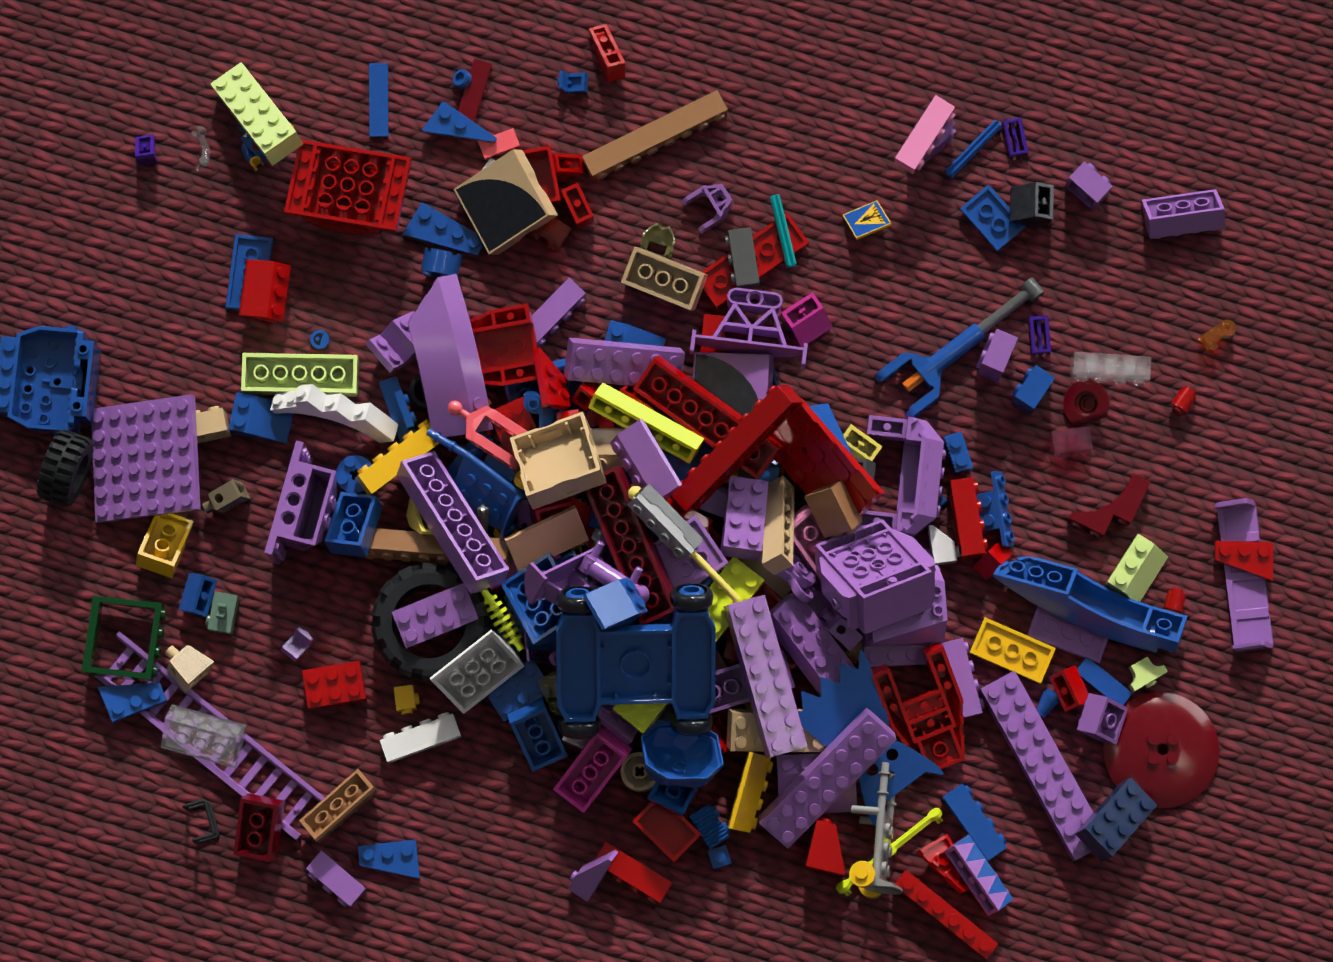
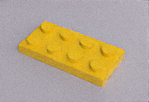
M984 617L971 647L970 654L1011 672L1015 670L1016 674L1041 684L1056 648Z

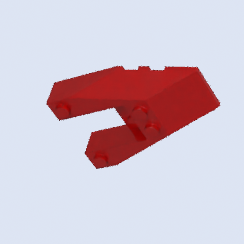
M938 642L921 649L935 689L902 702L890 668L886 664L871 669L873 672L871 676L883 708L886 709L891 729L904 745L917 751L940 769L965 760L963 697L944 646Z

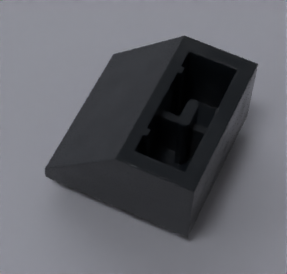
M1033 182L1011 187L1009 223L1046 229L1053 220L1054 185Z

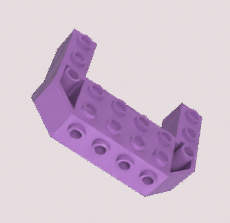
M869 415L867 436L873 439L904 442L897 511L894 514L867 510L861 516L863 522L856 527L858 529L883 519L892 529L914 538L932 524L940 514V505H937L938 498H941L942 486H939L940 479H943L944 468L941 467L942 460H945L946 449H943L944 441L925 420L914 417L900 419Z

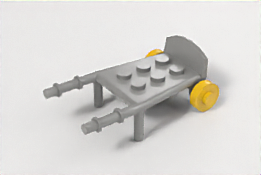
M882 762L881 771L879 772L881 776L879 791H877V794H879L878 807L856 805L851 807V813L877 815L873 866L869 862L858 861L852 865L849 872L850 879L854 885L859 887L860 892L870 899L877 898L881 894L899 895L903 893V889L886 881V878L890 875L888 860L892 855L890 843L894 834V827L892 825L894 806H896L895 795L886 802V796L889 795V792H887L888 776L890 779L895 777V774L889 772L890 763ZM860 816V824L873 825L869 817Z

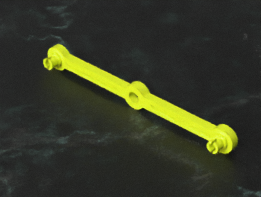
M940 808L932 809L925 818L896 841L890 843L892 855L932 821L940 824V821H943ZM873 859L869 861V863H870L872 866H873ZM849 877L841 881L836 886V889L840 894L844 893L846 896H849L852 893L850 887L854 883Z

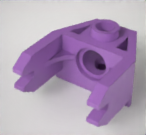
M723 184L702 186L681 200L685 206L705 196L709 198L714 206L716 215L698 228L701 234L723 222L734 205V201Z

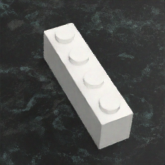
M449 712L438 715V719L434 721L426 719L419 722L420 726L413 728L410 725L402 728L401 733L394 734V732L383 735L384 739H381L380 743L387 762L392 763L461 738L462 736L454 715H449Z

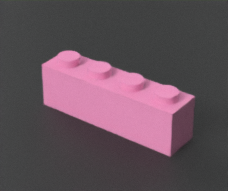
M935 95L898 152L894 163L912 174L915 173L916 169L920 171L925 163L924 157L926 154L930 155L935 148L933 143L936 138L941 139L945 132L944 126L946 123L950 124L956 115L953 113L955 106Z

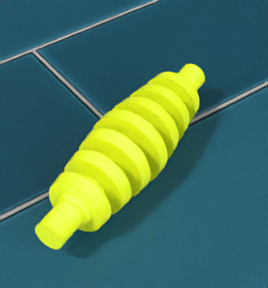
M488 589L480 591L484 597V605H489L486 609L487 613L493 611V614L489 616L490 620L498 619L492 623L494 627L501 624L502 626L497 631L501 633L505 630L506 633L502 637L504 639L510 638L507 643L509 645L513 644L518 652L523 650L525 647L520 641V638L523 636L521 633L518 635L515 633L519 630L518 626L511 627L516 623L513 619L509 622L507 620L512 616L511 612L506 615L503 614L508 609L506 606L501 609L499 608L503 603L501 600L495 601L497 598L496 594H490Z

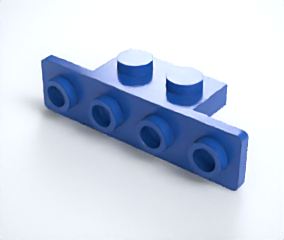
M394 376L380 381L379 385L392 420L399 424L397 435L401 443L404 441L402 437L411 430L413 433L416 432L414 423H417L414 412H409L408 405H411L408 395H403L398 379Z
M992 471L993 491L977 494V501L980 500L982 507L980 520H984L985 531L983 532L1000 529L1002 546L1011 548L1014 547L1015 537L1011 530L1010 523L1012 518L1007 505L1009 499L1004 487L1006 481L1002 472Z

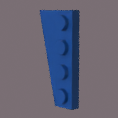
M423 202L403 232V236L451 248L476 257L479 256L484 248L477 233Z

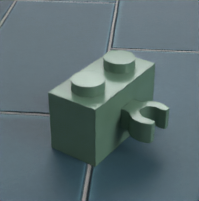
M215 591L210 607H212L211 613L207 615L205 626H208L207 629L209 631L233 635L240 600L238 595Z

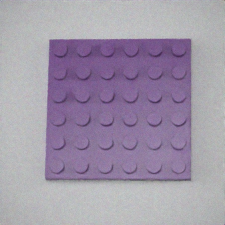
M190 394L93 409L91 429L92 442L94 444L93 475L95 521L97 523L201 510L195 395Z

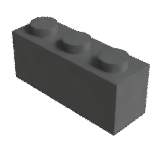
M751 227L728 230V236H725L726 248L730 247L731 255H728L729 266H733L734 273H731L732 285L736 284V288L743 289L758 287L760 282Z

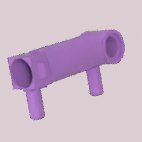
M597 541L592 553L585 555L578 568L604 586L616 580L627 578L599 557L604 547V543L601 541ZM636 567L630 580L634 583L639 597L646 603L649 599V590L646 586L637 584L643 569Z

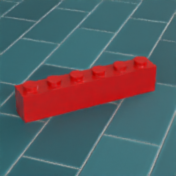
M907 870L894 883L903 889L902 894L984 960L989 957L998 945L996 941Z

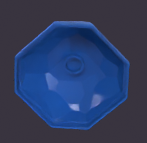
M657 721L640 738L645 769L652 779L661 785L674 787L705 786L722 769L724 764L718 734L711 730L700 736H683L671 729L670 721Z

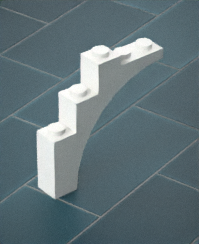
M313 384L298 386L296 391L275 393L270 408L275 414H305L339 422L370 436L379 443L394 441L399 425L371 403L355 404L341 393L326 395Z

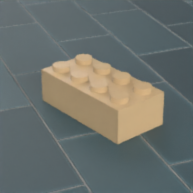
M634 247L621 283L686 309L695 310L708 275L642 248Z

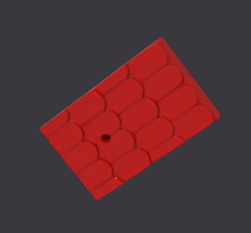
M804 401L771 435V437L784 445L774 460L781 464L791 479L798 483L806 495L816 488L843 481L861 517L885 493L853 457L828 403L808 406Z

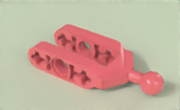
M451 401L447 407L448 412L453 416L459 415L466 420L465 439L506 467L517 472L520 467L516 458L475 432L484 417L513 437L525 433L527 430L489 406L469 413L463 409L459 401Z

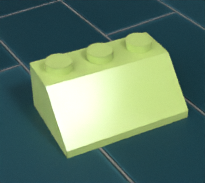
M1137 534L1105 585L1121 595L1140 602L1168 556L1154 543Z

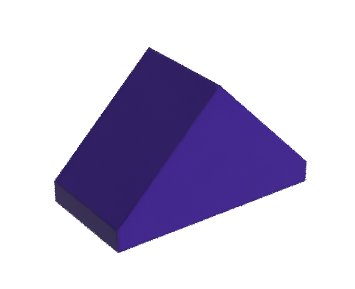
M154 134L135 137V158L139 166L158 163Z

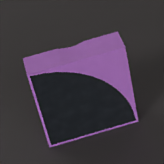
M694 352L693 380L743 416L746 413H750L754 409L753 405L758 400H763L767 396L766 392L772 387L774 357L767 354Z

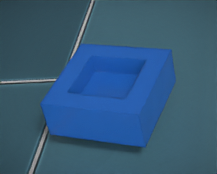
M726 845L707 851L713 870L732 864Z

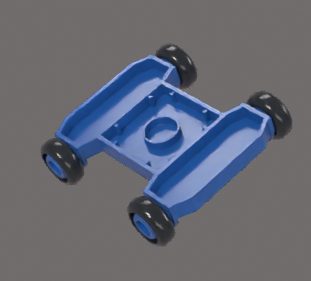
M686 583L674 587L670 593V603L676 608V612L671 624L621 625L605 630L601 629L583 598L584 594L595 589L586 586H571L559 591L556 603L559 609L563 611V614L556 625L557 707L562 714L558 721V730L561 735L571 739L594 737L601 729V720L597 715L600 706L619 704L672 703L675 712L670 717V727L675 733L683 736H700L712 729L713 717L709 712L715 703L716 629L714 621L708 612V607L713 603V592L709 587L698 583Z

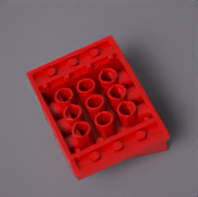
M301 139L303 145L297 149L284 209L285 214L304 217L308 223L327 230L361 236L380 235L382 230L397 232L412 162L411 157Z

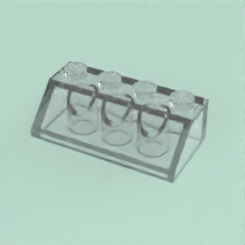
M1074 352L1070 358L1071 378H1076V381L1082 382L1087 381V379H1095L1097 383H1106L1107 380L1114 381L1115 384L1133 382V385L1143 386L1150 381L1151 357Z
M172 704L165 717L161 748L236 768L245 738L246 725Z

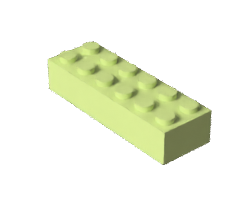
M242 62L211 83L218 97L272 166L303 145L295 129Z
M242 353L241 391L244 394L275 395V393L296 391L298 386L313 384L326 395L341 393L345 397H358V355Z

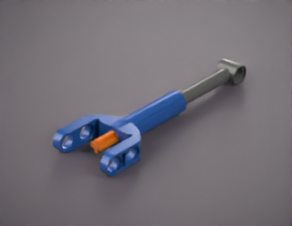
M1033 277L1020 286L1021 292L978 325L973 323L931 357L903 352L874 375L878 383L886 381L910 362L912 369L916 373L902 383L904 388L910 392L920 383L924 382L929 389H932L910 407L909 411L905 414L907 419L908 417H917L938 400L941 372L985 339L986 332L1028 300L1034 302L1044 294V290Z

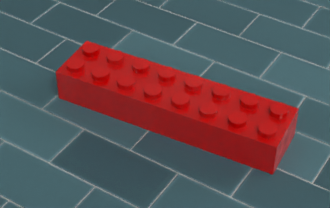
M660 355L653 358L633 388L634 391L685 428L704 438L703 441L712 447L718 441H723L727 437L726 433L734 426L737 427L741 423L739 421L742 417L740 413ZM770 436L740 468L757 480L760 479L784 445Z
M789 385L772 386L766 392L767 396L763 400H758L753 405L754 409L740 418L739 421L741 423L737 427L734 426L726 433L727 437L723 441H718L713 446L714 450L700 459L699 466L697 468L693 467L686 474L688 477L684 481H680L682 485L672 495L685 511L698 510L803 404L804 401Z

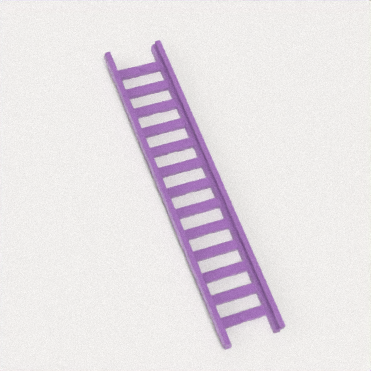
M119 631L116 634V638L125 644L127 648L110 669L120 670L132 654L136 653L142 660L133 672L142 673L147 667L148 654ZM156 661V666H158L157 677H154V682L148 683H159L163 677L167 678L172 683L164 692L168 702L178 688L181 691L183 689L169 674L167 669ZM95 676L106 686H117L111 681L113 678ZM125 679L121 685H131L135 680ZM191 689L185 693L187 696L164 723L155 716L167 702L155 706L149 711L140 712L141 715L241 796L249 793L245 788L267 761L272 763L276 769L254 795L264 796L282 773L288 776L291 781L276 799L285 801L297 785L303 788L306 793L285 819L282 820V829L296 840L300 838L301 834L292 828L290 824L312 797L319 802L325 798ZM194 700L201 706V709L178 735L170 728ZM209 712L216 718V721L198 743L192 747L185 740ZM225 725L231 730L230 734L212 756L207 759L200 752L221 726ZM236 738H241L246 742L245 746L227 768L222 771L215 764ZM251 750H256L261 755L243 779L237 783L230 776Z

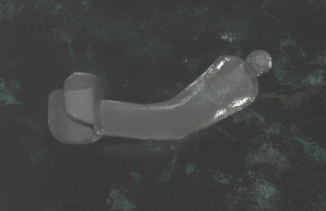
M196 126L198 132L192 131L191 135L199 139L202 147V154L199 158L200 164L196 167V170L200 171L203 166L207 167L209 165L210 147L205 138L206 129L203 126Z

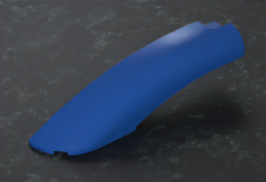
M1025 556L1017 557L1015 561H1005L993 574V577L1035 605L1103 637L1155 653L1158 648L1176 653L1181 643L1188 616L1150 606L1114 592L1081 574L1077 568L1037 557Z

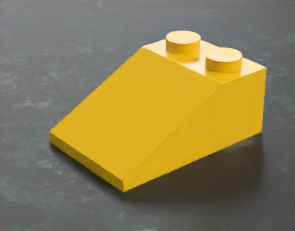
M175 514L154 516L138 551L136 566L173 578L194 521Z

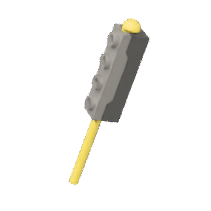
M650 484L642 489L639 486H632L628 490V496L632 500L627 505L632 509L633 513L681 561L688 556L692 558L736 603L740 596L696 552L695 549L704 539Z

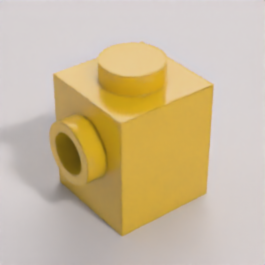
M414 686L394 687L397 712L405 715L412 714L413 710H417L416 705L420 704L419 694L415 693Z

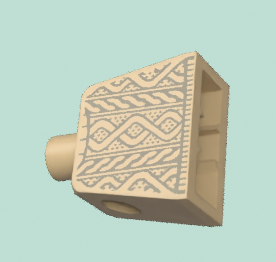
M172 645L165 652V655L171 659L167 671L185 693L211 671L214 662L188 645L181 651H178Z

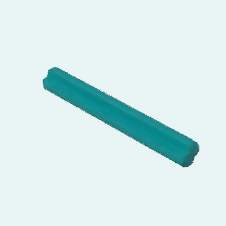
M779 194L770 196V202L786 267L792 268L797 263Z

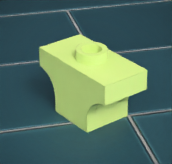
M1146 657L1129 667L1133 675V681L1129 688L1132 693L1143 686L1149 688L1157 683L1155 679L1166 674L1168 671L1164 665L1155 666Z

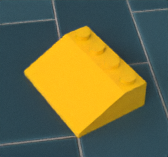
M748 751L729 818L728 828L751 833V829L755 830L758 818H755L756 811L761 810L763 799H760L762 791L766 792L768 781L765 780L767 772L771 773L773 762L770 761L771 757L766 758L765 755Z

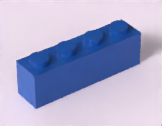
M961 783L944 795L942 799L966 834L971 836L986 860L989 861L1007 848L1005 845L1007 841L1001 833L997 834L994 829L996 825L992 819L985 817L983 814L985 810L980 802L973 800L971 789Z

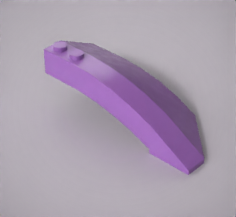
M457 274L437 277L432 288L407 322L421 376L430 427L435 432H441V435L444 437L465 435L466 420L459 415L453 416L448 412L447 407L451 401H459L463 409L469 413L489 406L469 315ZM484 417L475 432L493 429L492 422Z

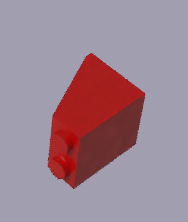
M821 818L820 821L816 820L804 868L843 877L845 868L836 824H832V820L827 818Z

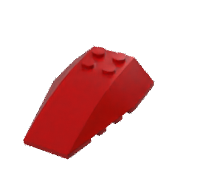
M528 303L489 310L480 316L470 319L485 385L506 386L538 380L533 350L538 348Z

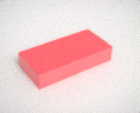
M513 128L493 135L497 138L495 143L478 141L485 160L520 147Z

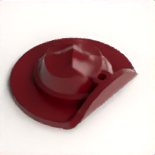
M1087 379L1080 380L1070 386L1063 402L1065 414L1074 425H1082L1106 418L1110 405L1106 389L1100 383Z

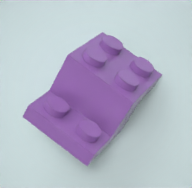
M414 311L392 320L380 335L369 339L366 343V346L390 373L411 363L416 358L407 323L414 315Z

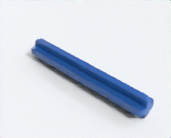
M994 120L945 170L946 175L953 178L1001 129V123Z

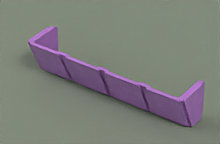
M1243 498L1214 504V509H1217L1221 541L1261 542L1254 500ZM1224 564L1234 641L1231 650L1244 652L1272 649L1274 643L1265 578Z

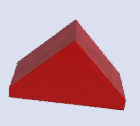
M552 154L557 179L585 173L582 155Z
M999 540L972 568L987 581L994 574L995 570L1007 561L1013 553L1007 547H1003L1002 542Z

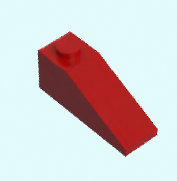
M607 24L589 28V34L600 68L607 83L624 79L625 61Z

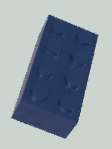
M1129 777L1116 786L1078 829L1075 835L1103 862L1113 857L1154 810L1157 804Z

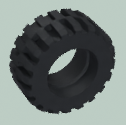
M62 430L54 436L44 456L45 458L38 475L36 492L40 499L63 507L71 506L76 501L91 466L94 444L90 438L68 430Z

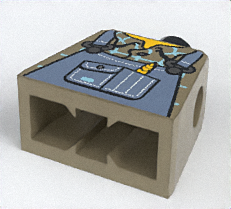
M232 479L208 494L210 500L202 505L207 514L214 510L223 513L251 498L243 482Z

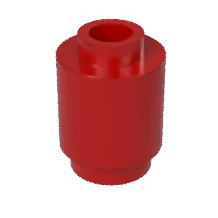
M1184 386L1183 389L1178 391L1170 404L1173 407L1172 411L1180 416L1182 414L1187 415L1196 400L1197 393L1193 389Z
M1172 587V590H1168L1163 608L1175 613H1182L1186 594L1183 593L1184 590Z

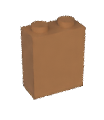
M843 481L816 488L804 497L824 538L841 536L844 532L850 534L856 531V526L863 522Z

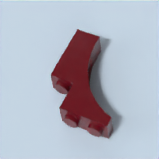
M1133 473L1123 492L1113 502L1094 511H1072L1067 521L1071 523L1070 526L1078 530L1083 528L1088 531L1090 536L1095 538L1104 536L1112 518H1115V522L1120 525H1130L1151 481Z

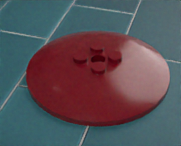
M1165 692L1144 694L1123 705L1128 708L1117 745L1103 742L1104 764L1114 785L1117 786L1120 782L1131 777L1157 804L1155 808L1159 809L1177 807L1199 796L1208 787L1215 775L1220 752L1216 730L1205 712L1185 697ZM1159 744H1164L1167 747L1168 751L1165 755H1160L1157 752Z

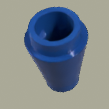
M1047 688L1046 692L1043 691L1036 709L1042 717L1045 718L1060 702L1056 692Z

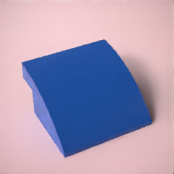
M572 550L557 560L549 552L533 563L544 572L579 554ZM525 567L505 580L501 585L533 645L556 641V625L563 611L545 598L530 605L525 593L524 579L527 569ZM591 576L584 578L588 583L593 581Z

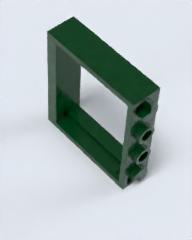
M93 596L81 672L84 675L154 682V677H157L158 673L156 661L161 656L159 641L164 636V628H162V621L166 620L164 605L155 602ZM103 604L155 610L146 673L93 667Z

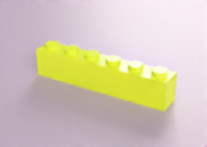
M602 383L596 390L588 406L589 409L625 429L638 420L643 419L660 448L689 464L698 453L704 440L701 436L605 383Z

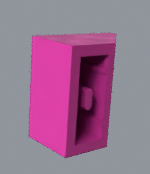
M813 292L781 312L780 318L800 347H803L804 343L809 344L833 328L823 306Z

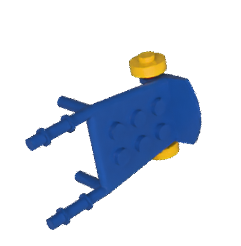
M429 429L426 435L432 438L433 442H438L447 447L450 452L453 451L463 457L454 483L475 516L477 517V508L484 504L485 507L489 508L488 525L495 528V538L504 540V538L519 532L514 520L522 500L527 498L520 476L521 471H518L515 475L514 483L516 486H514L475 457L482 450L474 447L467 451L458 446L456 441L452 442L442 436L441 432Z

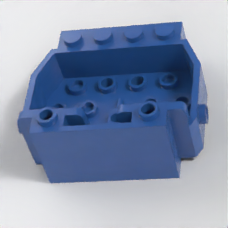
M66 325L65 328L37 326L17 333L16 337L1 336L0 417H9L13 422L31 432L49 433L54 436L62 430H68L76 434L79 433L81 424L92 423L101 356L99 346L95 341H90V338L84 331L71 325ZM88 361L87 375L85 380L84 362ZM33 368V373L28 374V369ZM61 380V384L56 386L55 381ZM30 386L32 388L29 393L25 392V389ZM85 390L84 397H81V393Z

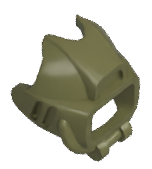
M659 223L652 225L643 232L640 248L647 250L649 243L664 246L667 249L662 257L670 259L675 245V236L670 226L663 228Z

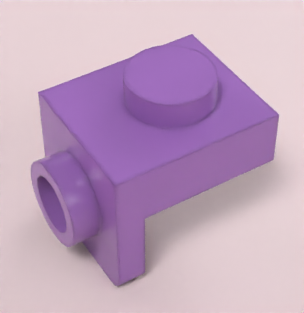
M298 627L294 635L282 646L281 651L296 662L310 647L313 638L306 630Z

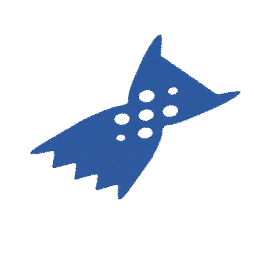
M860 650L858 669L839 663V683L823 677L820 678L821 697L804 691L801 692L803 710L798 711L802 728L826 747L866 707L889 727L886 709L883 708L871 676L873 672L862 650ZM895 741L873 763L878 767L877 774L870 776L865 771L859 777L865 806L878 807L879 794H877V791H879L881 775H879V772L881 771L882 762L890 763L889 772L893 771L895 773L893 779L888 777L887 792H889V795L886 796V801L925 772L944 775V773L936 764L901 742ZM889 749L897 750L898 757L896 760L891 761L887 759L886 753ZM868 814L871 822L876 826L877 815Z

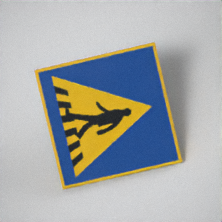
M877 200L843 214L845 221L857 240L891 226V222Z

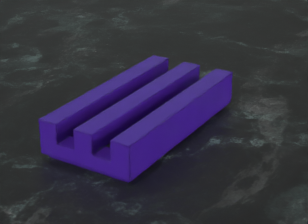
M1021 117L1003 120L1002 125L1009 158L1028 155L1029 152ZM1015 122H1017L1019 133L1021 137L1023 150L1021 151L1019 148L1016 129L1014 125ZM1007 124H1010L1016 152H1013Z
M1048 315L1030 316L1028 320L1031 354H1051ZM1034 320H1036L1039 350H1036ZM1040 320H1044L1046 349H1043Z

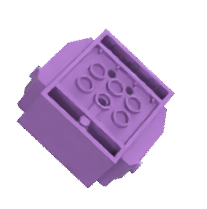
M883 519L860 527L850 534L844 533L841 536L815 545L816 569L820 573L822 594L832 604L834 610H837L843 617L847 618V626L851 630L859 628L864 634H868L933 608L936 571L934 559L913 537L892 529Z

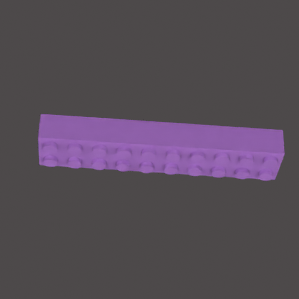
M1015 670L981 688L979 692L1072 861L1092 852L1075 833L1093 814V811Z

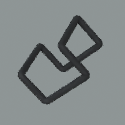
M205 799L182 806L187 811L202 806L205 807L212 833L193 838L192 842L195 844L214 840L220 836L212 805Z

